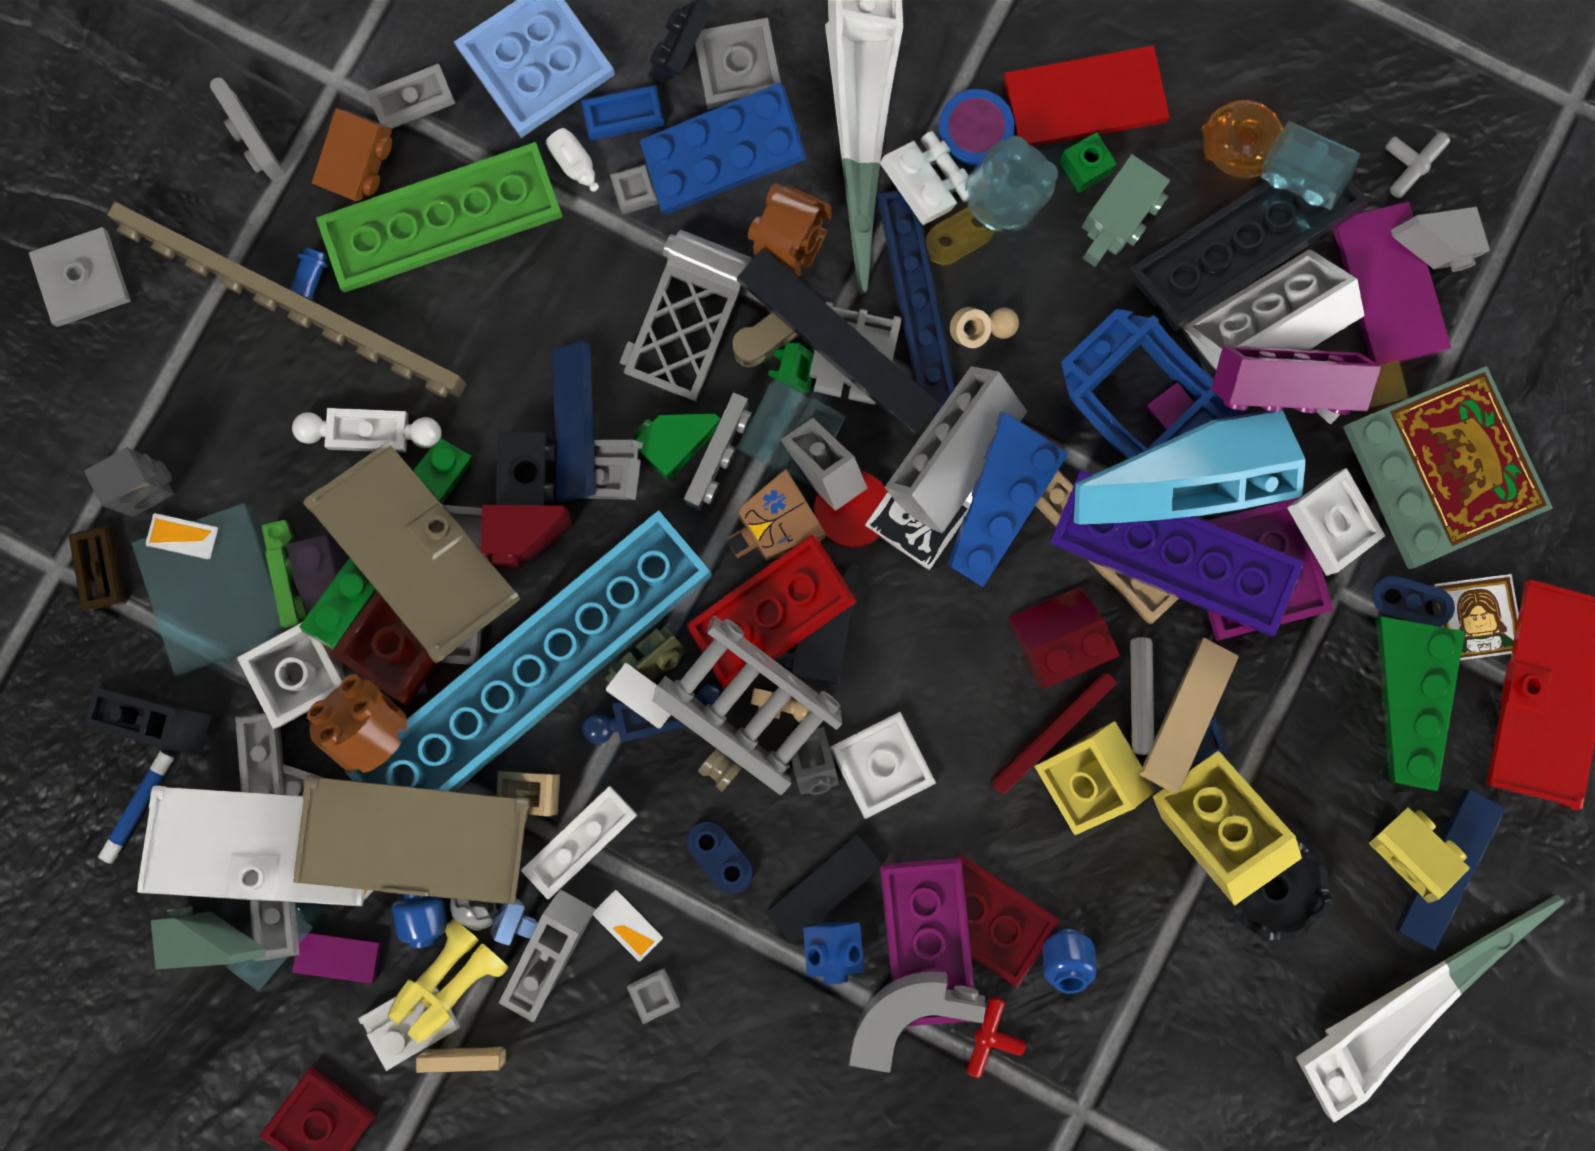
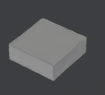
M647 164L610 175L622 215L658 204Z
M665 968L627 985L629 994L643 1024L681 1005Z

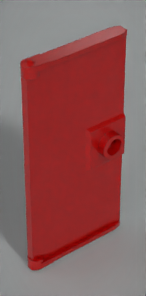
M1525 581L1511 659L1507 665L1502 690L1501 711L1486 785L1555 802L1559 805L1570 807L1572 810H1583L1595 746L1594 596L1537 581Z

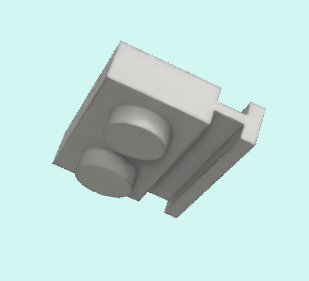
M594 440L596 495L582 499L636 500L641 462L637 460L638 449H642L643 443L635 440Z

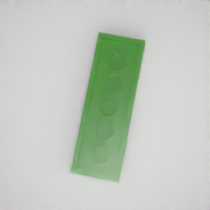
M534 142L316 217L339 287L346 293L562 218L563 216L537 143Z

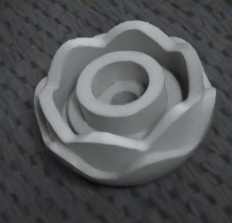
M451 898L450 908L453 918L467 928L480 931L490 927L498 919L499 915L497 914L498 910H496L495 903Z

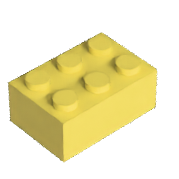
M1219 751L1188 772L1178 793L1174 794L1164 788L1153 796L1163 821L1234 905L1302 859L1296 836Z

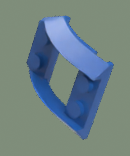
M1116 309L1061 362L1070 399L1092 425L1126 459L1132 458L1212 420L1242 415L1245 411L1232 409L1224 405V400L1211 391L1214 379L1174 342L1159 324V319L1154 315L1148 318L1133 315L1132 311ZM1140 344L1160 368L1175 383L1178 382L1188 396L1195 401L1148 449L1129 433L1091 392Z

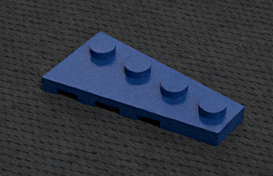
M1004 411L999 413L996 422L998 426L992 443L988 445L984 457L986 460L979 481H976L971 494L973 498L967 516L962 520L947 564L982 587L991 576L1068 455L1067 452Z

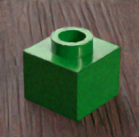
M1097 132L1064 150L1059 160L1078 193L1110 176L1117 165ZM1089 153L1094 162H1088L1084 156Z

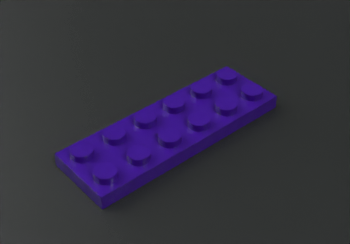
M1080 470L1075 483L1092 476V474ZM1074 483L1049 542L1050 545L1271 637L1275 636L1304 566V561L1194 516L1124 523L1077 524L1074 522Z

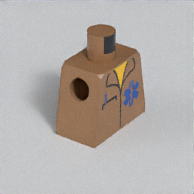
M786 469L737 511L745 527L726 538L737 558L758 547L767 562L781 557L812 534L821 541L825 539L826 533Z

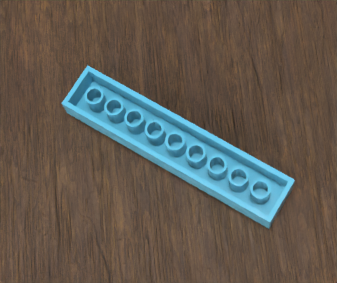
M658 510L408 718L406 732L400 728L397 736L402 742L386 762L369 772L363 773L359 769L353 770L354 773H348L347 771L345 773L352 781L456 792L712 577L710 570Z

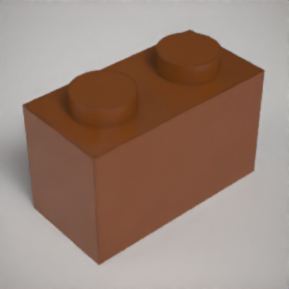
M336 108L312 184L354 201L368 200L378 189L380 183L378 171L382 160L387 158L392 147V138H390L392 128L353 112Z

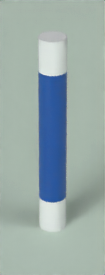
M160 750L98 858L110 864L114 863L148 805L152 787L159 786L172 764L174 756Z

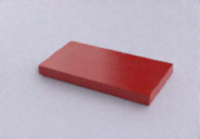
M1154 45L1006 72L1003 77L1009 107L1015 121L1014 131L1018 150L1085 138L1096 132L1098 135L1166 123L1170 118Z
M812 534L691 620L686 626L703 653L715 639L708 634L709 621L714 615L721 621L728 619L742 629L745 639L774 660L855 604L857 600L819 539ZM727 649L711 669L725 690L747 662Z

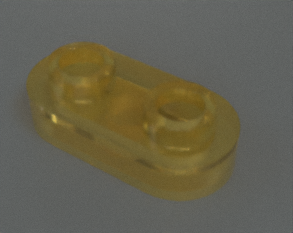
M973 204L934 226L926 238L929 258L940 265L952 264L988 243L993 238L997 228V217L993 210L983 204ZM973 218H981L985 226L977 228L972 224L971 220ZM941 237H948L951 239L952 245L943 247L938 240Z

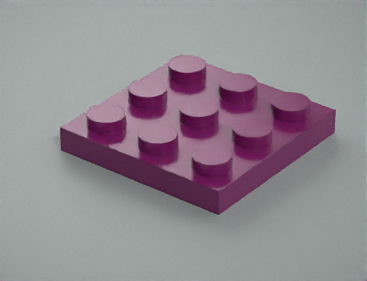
M1299 498L1206 521L1305 562L1280 624L1334 611L1321 565L1287 508ZM1207 610L1216 641L1256 631Z

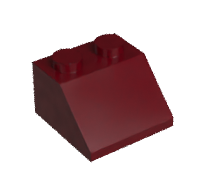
M482 505L480 553L490 559L492 564L499 565V569H522L523 563H534L574 525V517L564 506Z
M1077 587L1008 617L1040 690L1120 656L1103 617L1081 587Z

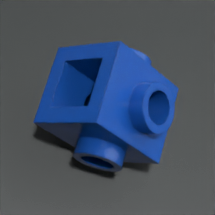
M828 922L803 927L807 976L823 977L824 984H841L848 982V975L864 972L860 923Z

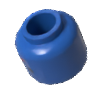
M404 894L392 904L396 935L400 941L408 943L411 948H423L434 945L441 940L440 936L445 933L446 925L448 924L443 897Z
M1062 929L1044 942L1042 949L1044 977L1057 990L1064 993L1081 992L1096 978L1095 946L1090 938L1073 929Z

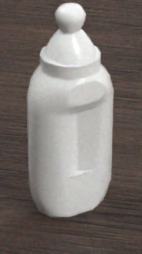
M565 128L551 134L546 140L548 151L566 175L573 180H577L580 184L589 186L591 191H597L599 185L595 183L592 160L575 136Z

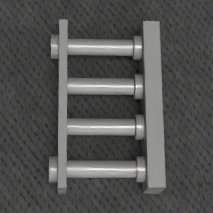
M714 615L709 621L708 634L715 639L681 681L675 680L673 682L665 676L656 686L652 701L775 792L782 795L791 785L790 759L823 720L836 730L842 725L840 705L828 693L821 691L818 694L743 637L744 632L734 622L728 619L721 621ZM729 649L747 663L713 705L707 704L705 706L694 697L693 690L724 652ZM761 673L779 687L747 726L737 729L726 721L725 714L757 675ZM793 697L811 711L780 748L769 753L758 745L757 738L788 700Z

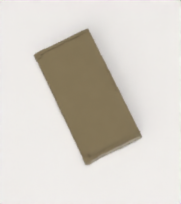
M389 442L379 447L324 487L313 492L303 501V504L317 517L426 649L428 655L435 663L442 661L455 648L519 600L518 594L489 560L480 553L481 551L467 536L465 531L433 496Z
M315 775L306 776L303 782L304 801L293 883L515 905L527 813L531 807L529 798H509L323 778Z

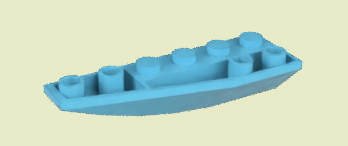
M1266 410L1212 420L1075 483L1074 522L1077 524L1164 520L1234 511L1302 497L1306 459L1283 410L1279 412Z

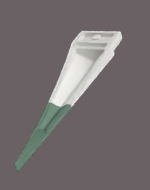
M828 0L829 21L825 24L857 287L860 295L868 290L880 161L893 78L903 31L902 0Z
M1559 895L1551 897L1325 1030L1326 1037L1298 1055L1296 1059L1327 1116L1335 1123L1366 1102L1410 1048L1452 1003L1509 949L1562 906L1565 899Z

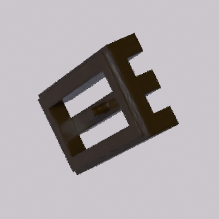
M105 526L68 534L81 610L90 612L97 608L104 609L111 605L126 604L113 528ZM98 537H100V539H101L102 550H103L104 561H105V567H106L107 578H108V584H109L110 595H111L110 597L108 596L107 584H106V579H105V573H104V567H103V562H102V556H101V551H100V545H99V539H98ZM87 539L91 556V568L98 596L96 600H93L83 545V540Z

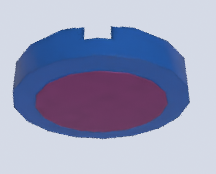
M970 89L957 93L945 104L939 117L940 142L945 141L951 149L949 155L953 160L965 166H976L985 163L988 165L994 163L1006 153L1014 136L1015 121L1010 107L1000 96L987 90Z

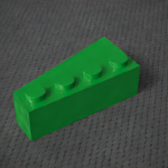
M1380 617L1375 620L1376 634H1378V657L1382 680V705L1385 716L1389 782L1438 791L1465 631Z

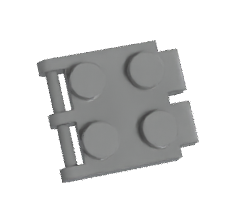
M826 301V304L841 317L857 320V324L848 323L888 359L893 360L901 317L894 316L893 320L869 315L867 314L868 310L864 309L855 312L833 307L834 303ZM865 322L892 328L891 331L865 326ZM815 350L810 370V377L816 379L814 392L841 397L843 385L851 386L848 399L875 405L871 398Z

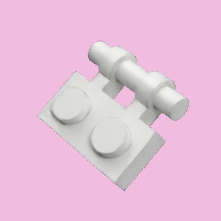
M933 131L928 132L921 138V142L928 151L922 153L917 144L912 141L886 154L880 162L922 225L946 214L954 208L957 202L951 195L953 192L956 191L963 202L970 200L976 194L969 183L971 178L964 169L958 168L949 155L951 149L945 141L940 142ZM937 164L947 179L942 181L932 166Z

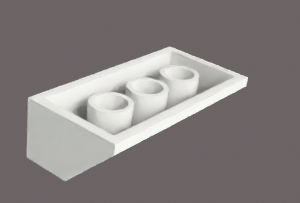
M1309 249L1182 327V332L1214 379L1223 345L1310 350L1365 315L1357 278Z

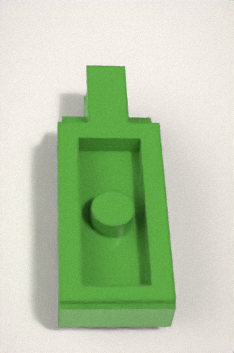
M281 520L261 526L267 549L265 554L281 627L289 630L303 622V619L308 615V608L304 596H298L294 581L300 580L297 561L295 557L289 558L288 555L290 553L289 548L295 539L288 522Z

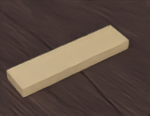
M1206 638L1199 641L1139 775L1174 794L1181 790L1238 660V655Z

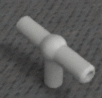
M1438 132L1420 154L1397 137H1393L1385 146L1386 150L1408 166L1390 187V192L1393 196L1397 198L1403 197L1420 176L1429 172L1431 163L1450 143V138L1447 134Z

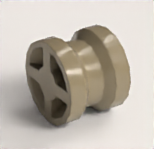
M716 748L699 768L698 772L703 776H710L715 780L716 787L723 792L743 767Z

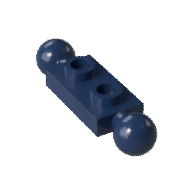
M709 683L702 687L699 694L694 695V697L705 706L707 704L713 705L724 689L721 684ZM617 702L612 704L614 712L612 717L599 712L587 716L582 724V733L590 743L603 744L611 738L614 732H619L621 743L687 726L670 715L659 729L623 702Z

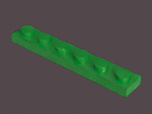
M440 438L429 449L413 472L433 496L443 504L471 466L473 460L471 455ZM349 558L299 627L303 633L336 652L378 595V591Z

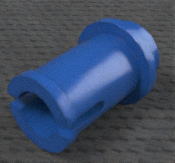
M305 248L304 253H299L298 255L301 261L289 290L309 300H313L322 271L329 267L326 264L328 256L313 249Z

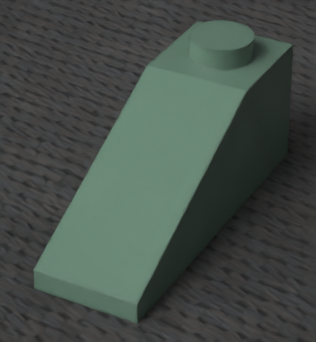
M193 906L167 909L168 917L151 920L155 969L225 965L266 957L264 947L210 911L193 913Z

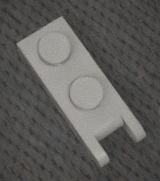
M214 78L210 83V88L229 117L224 121V124L237 142L242 139L249 148V150L244 152V155L256 173L263 170L272 181L284 175L285 171L237 95L222 78Z

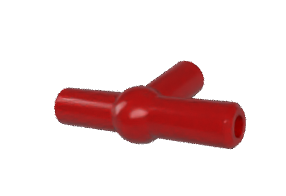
M990 997L984 1021L975 1032L976 1042L966 1070L970 1076L982 1077L991 1047L1018 1056L1023 1055L1025 1052L1026 1043L1024 1040L996 1032L1005 1006V1001L1002 998Z

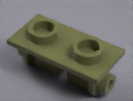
M666 626L661 630L656 628L636 646L644 657L638 661L631 652H628L608 669L611 673L605 678L610 683L622 666L627 663L653 682L664 672L676 667L681 657L687 653V650Z

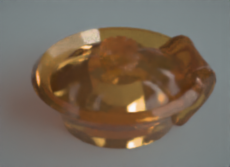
M1238 100L1227 103L1220 107L1211 116L1208 123L1203 126L1204 159L1212 160L1223 172L1235 177L1253 178L1267 173L1279 162L1284 151L1285 134L1280 120L1269 108L1258 102Z

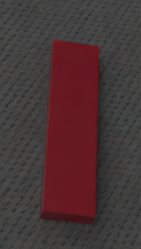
M1109 673L1098 674L989 781V785L998 794L1004 795L1117 684Z

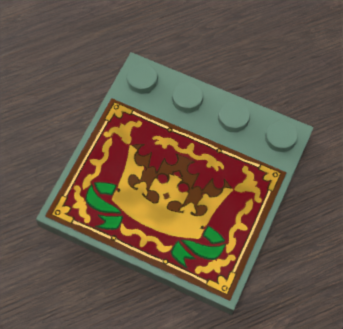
M1487 366L1343 426L1408 570L1553 508Z

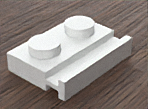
M436 987L432 993L436 995L440 991ZM396 997L358 1018L360 1024L364 1025L368 1033L367 1037L387 1071L457 1030L460 1025L452 1010H449L452 1019L439 1031L420 1043L414 1041L407 1033L415 1024L420 1014L423 1015L428 1009L422 1003L400 1025H397L387 1016Z

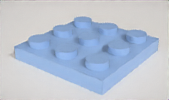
M516 0L454 41L461 55L520 138L615 75L613 67L565 0Z

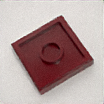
M312 1066L307 1070L258 1137L277 1151H350L373 1121L376 1114Z

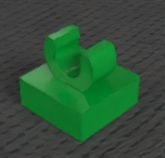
M786 342L784 350H776L773 356L781 360L779 371L769 370L768 375L796 392L809 393L813 380L810 377V370L814 353L799 343Z

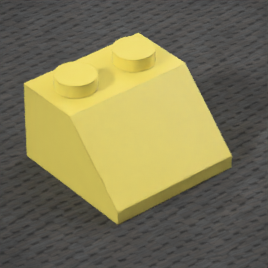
M1115 721L1082 737L1034 766L1074 835L1135 809L1156 791L1150 780L1139 775L1142 766Z
M1408 807L1369 844L1428 903H1431L1444 896L1470 867L1463 862L1467 856L1451 840H1447L1444 843L1433 832L1436 826L1423 812L1417 810L1414 813Z

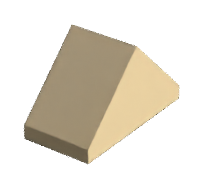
M498 771L496 796L529 798L531 804L527 813L529 815H557L560 774Z

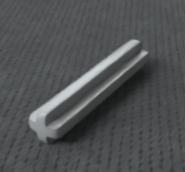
M1138 637L1130 641L1132 750L1134 754L1148 755L1154 742L1153 643L1150 638Z

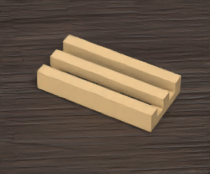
M503 1047L426 1049L416 1058V1073L500 1070V1067L506 1063V1049H503Z

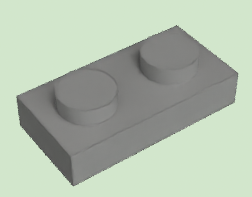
M439 64L367 91L379 123L390 128L455 104Z

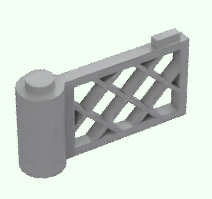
M679 230L676 236L670 234L666 241L663 256L668 258L667 265L635 344L627 342L619 363L626 366L624 374L697 402L739 294L744 288L736 281V278L753 258L686 231ZM674 277L687 282L692 296L671 305L666 291L671 278ZM693 285L704 289V291L696 294ZM711 294L727 298L723 312L707 319L699 300ZM664 298L667 307L659 310ZM695 302L703 321L682 330L674 311ZM670 313L678 332L657 341L652 330L653 323L656 318ZM719 321L713 334L710 324ZM706 327L711 337L708 349L693 355L685 335ZM650 334L653 343L645 346L647 338ZM681 338L689 357L668 366L660 346ZM656 348L664 368L651 374L635 369L641 354ZM704 357L699 370L696 360ZM692 363L697 374L692 390L677 386L670 371ZM667 374L670 383L657 377Z

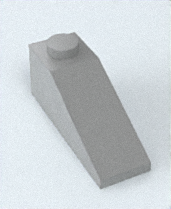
M560 889L542 914L499 1004L534 1023L577 946L595 908Z

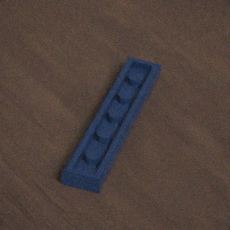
M899 190L877 194V202L900 317L902 318L901 322L913 381L941 404L931 416L935 417L956 387L924 229Z

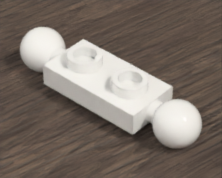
M327 408L326 421H322L314 413L307 412L298 415L292 424V431L297 440L302 443L311 444L320 440L321 437H325L324 447L329 450L375 451L389 442L396 452L406 453L407 440H412L420 448H431L441 438V428L434 419L422 417L415 420L412 424H408L409 414L406 411Z

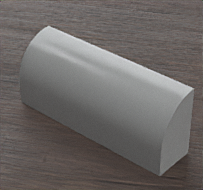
M973 366L969 368L884 487L909 515L937 532L943 533L974 489L976 481H979L986 460L984 457L988 445L992 443L998 426L996 422L1000 411L1006 412L1020 422L1027 413V410L999 371Z

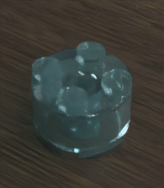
M1011 136L1008 140L996 143L988 150L966 180L965 191L968 189L970 198L968 206L977 220L992 230L1001 232L1005 228L1014 229L1012 232L1020 231L1033 220L1051 199L1055 190V181L1058 178L1057 168L1022 137Z

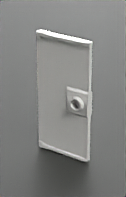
M166 786L152 787L137 892L363 906L364 889L293 883L304 801L303 796L168 788Z

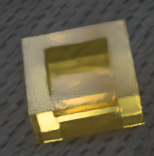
M1397 360L1379 365L1381 369L1368 408L1409 399L1400 361Z

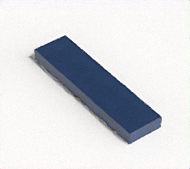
M583 341L552 350L557 500L563 502L596 495L590 344Z
M1471 789L1464 790L1440 839L1444 843L1447 840L1455 843L1467 856L1463 862L1470 869L1444 896L1434 902L1428 903L1414 890L1394 930L1428 949L1436 950L1506 808Z

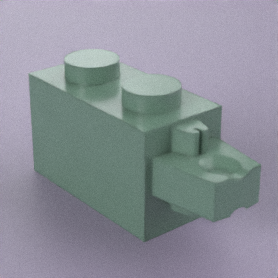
M1131 154L1089 213L1082 226L1083 229L1089 232L1087 236L1094 240L1083 259L1096 267L1107 250L1116 255L1117 252H1121L1127 242L1134 246L1147 228V226L1141 223L1148 212L1155 216L1169 197L1163 191L1170 180Z

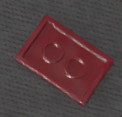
M958 852L955 858L961 857L971 958L1018 988L1042 951L1044 942L1052 935L1061 920Z

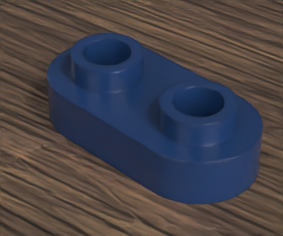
M1390 576L1380 580L1372 592L1373 604L1379 612L1404 621L1440 627L1448 623L1454 615L1455 604L1453 598L1448 592L1437 587L1397 576ZM1390 589L1397 590L1400 593V601L1396 604H1390L1385 600V593ZM1428 601L1439 603L1441 609L1438 615L1432 616L1426 613L1425 604Z
M711 821L701 822L691 829L687 837L688 850L715 885L723 892L730 894L739 893L747 888L753 874L751 863L719 824ZM708 834L714 838L713 848L705 850L700 846L699 840L702 835ZM729 866H736L740 871V877L735 881H730L725 877V869Z

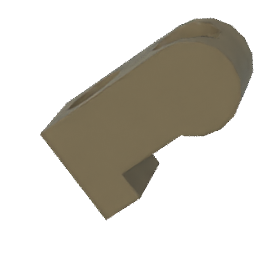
M768 309L769 315L754 327L740 329L735 334L732 341L734 357L742 366L756 367L773 356L774 351L785 347L786 342L790 343L799 335Z

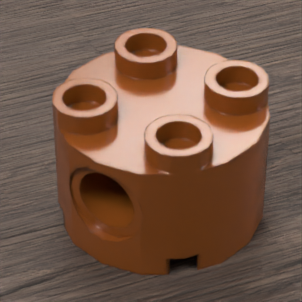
M774 183L766 198L767 206L762 217H756L751 223L748 239L754 241V255H757L763 248L788 271L799 276L801 275V268L805 270L809 268L822 246L828 230L821 228L823 219L830 222L832 214L831 205L788 184L782 186Z
M357 674L347 676L337 689L332 691L324 700L315 702L307 713V719L311 722V740L348 773H354L353 770L359 769L363 773L369 772L386 762L402 742L397 738L400 728L404 732H406L407 728L406 713L370 680L362 679Z

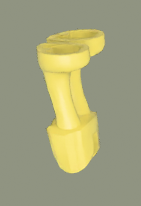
M454 918L446 925L447 941L440 955L416 982L407 980L387 1014L393 1022L400 1025L416 1010L415 1008L420 1003L425 1005L428 1009L423 1015L420 1014L415 1024L407 1033L417 1043L435 1034L452 1019L449 1010L476 980L485 975L500 977L509 968L482 943L456 976L438 994H433L432 992L454 964L479 941Z

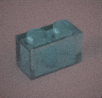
M1288 121L1265 157L1261 178L1267 180L1278 189H1287L1303 197L1305 201L1312 205H1321L1332 210L1354 175L1360 153Z

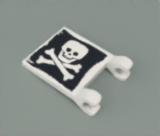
M972 492L943 533L937 532L917 521L902 509L889 493L885 495L865 526L930 570L961 525L963 518L967 516L973 498L971 496Z

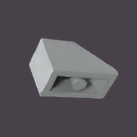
M1477 207L1417 215L1391 230L1393 238L1433 269L1451 267L1452 272L1464 270L1476 264L1475 258L1490 251Z
M811 418L781 439L783 445L814 490L835 511L867 489L855 457L814 418Z

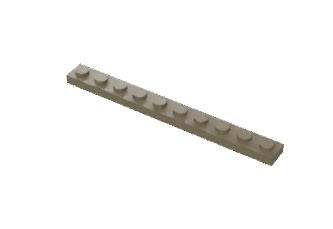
M114 202L107 214L119 224L117 231L129 239L139 243L143 237L153 242L151 248L171 260H173L175 255L186 259L185 266L200 275L207 277L210 271L220 276L219 283L238 294H241L242 290L245 289L255 294L253 300L272 311H275L277 306L289 311L287 317L297 324L309 328L311 323L324 329L322 335L341 346H343L345 341L358 346L356 352L366 359L377 363L379 358H382L392 363L390 370L408 380H412L415 375L427 381L425 387L439 396L446 398L447 394L451 393L460 398L467 386L459 375L117 202Z

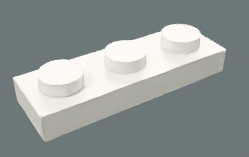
M609 786L521 871L549 900L637 816L636 812Z

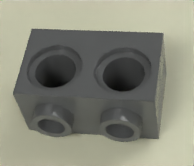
M128 447L84 470L101 505L131 517H135L174 495L169 485L172 477L166 466L160 460L155 461L147 454H140Z

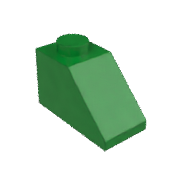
M716 414L659 415L653 422L648 419L633 435L636 438L635 441L643 443L642 449H638V454L670 482L713 437L721 419Z

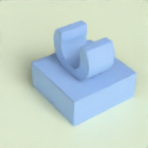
M516 898L515 905L501 903L497 913L499 915L498 919L490 931L494 941L510 946L514 933L531 939L538 923L535 922L534 918L522 914L525 907L520 899Z

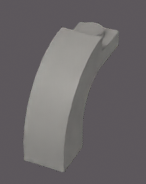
M945 972L914 973L893 981L871 999L860 1016L854 1035L849 1066L890 1073L896 1040L908 1024L918 1018L930 1015L983 1023L986 1009L985 996L978 995L976 989L966 986H955L954 990L946 989L947 973Z

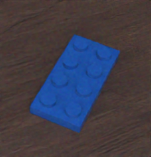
M780 82L639 140L661 212L666 215L807 159L785 88Z

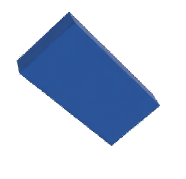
M656 85L581 100L590 141L665 126Z

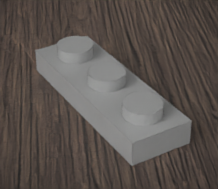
M733 392L685 495L686 505L701 511L704 502L712 503L720 484L714 480L720 467L728 468L736 450L735 447L731 446L737 432L741 434L745 432L751 419L752 412L747 411L749 407L748 398Z

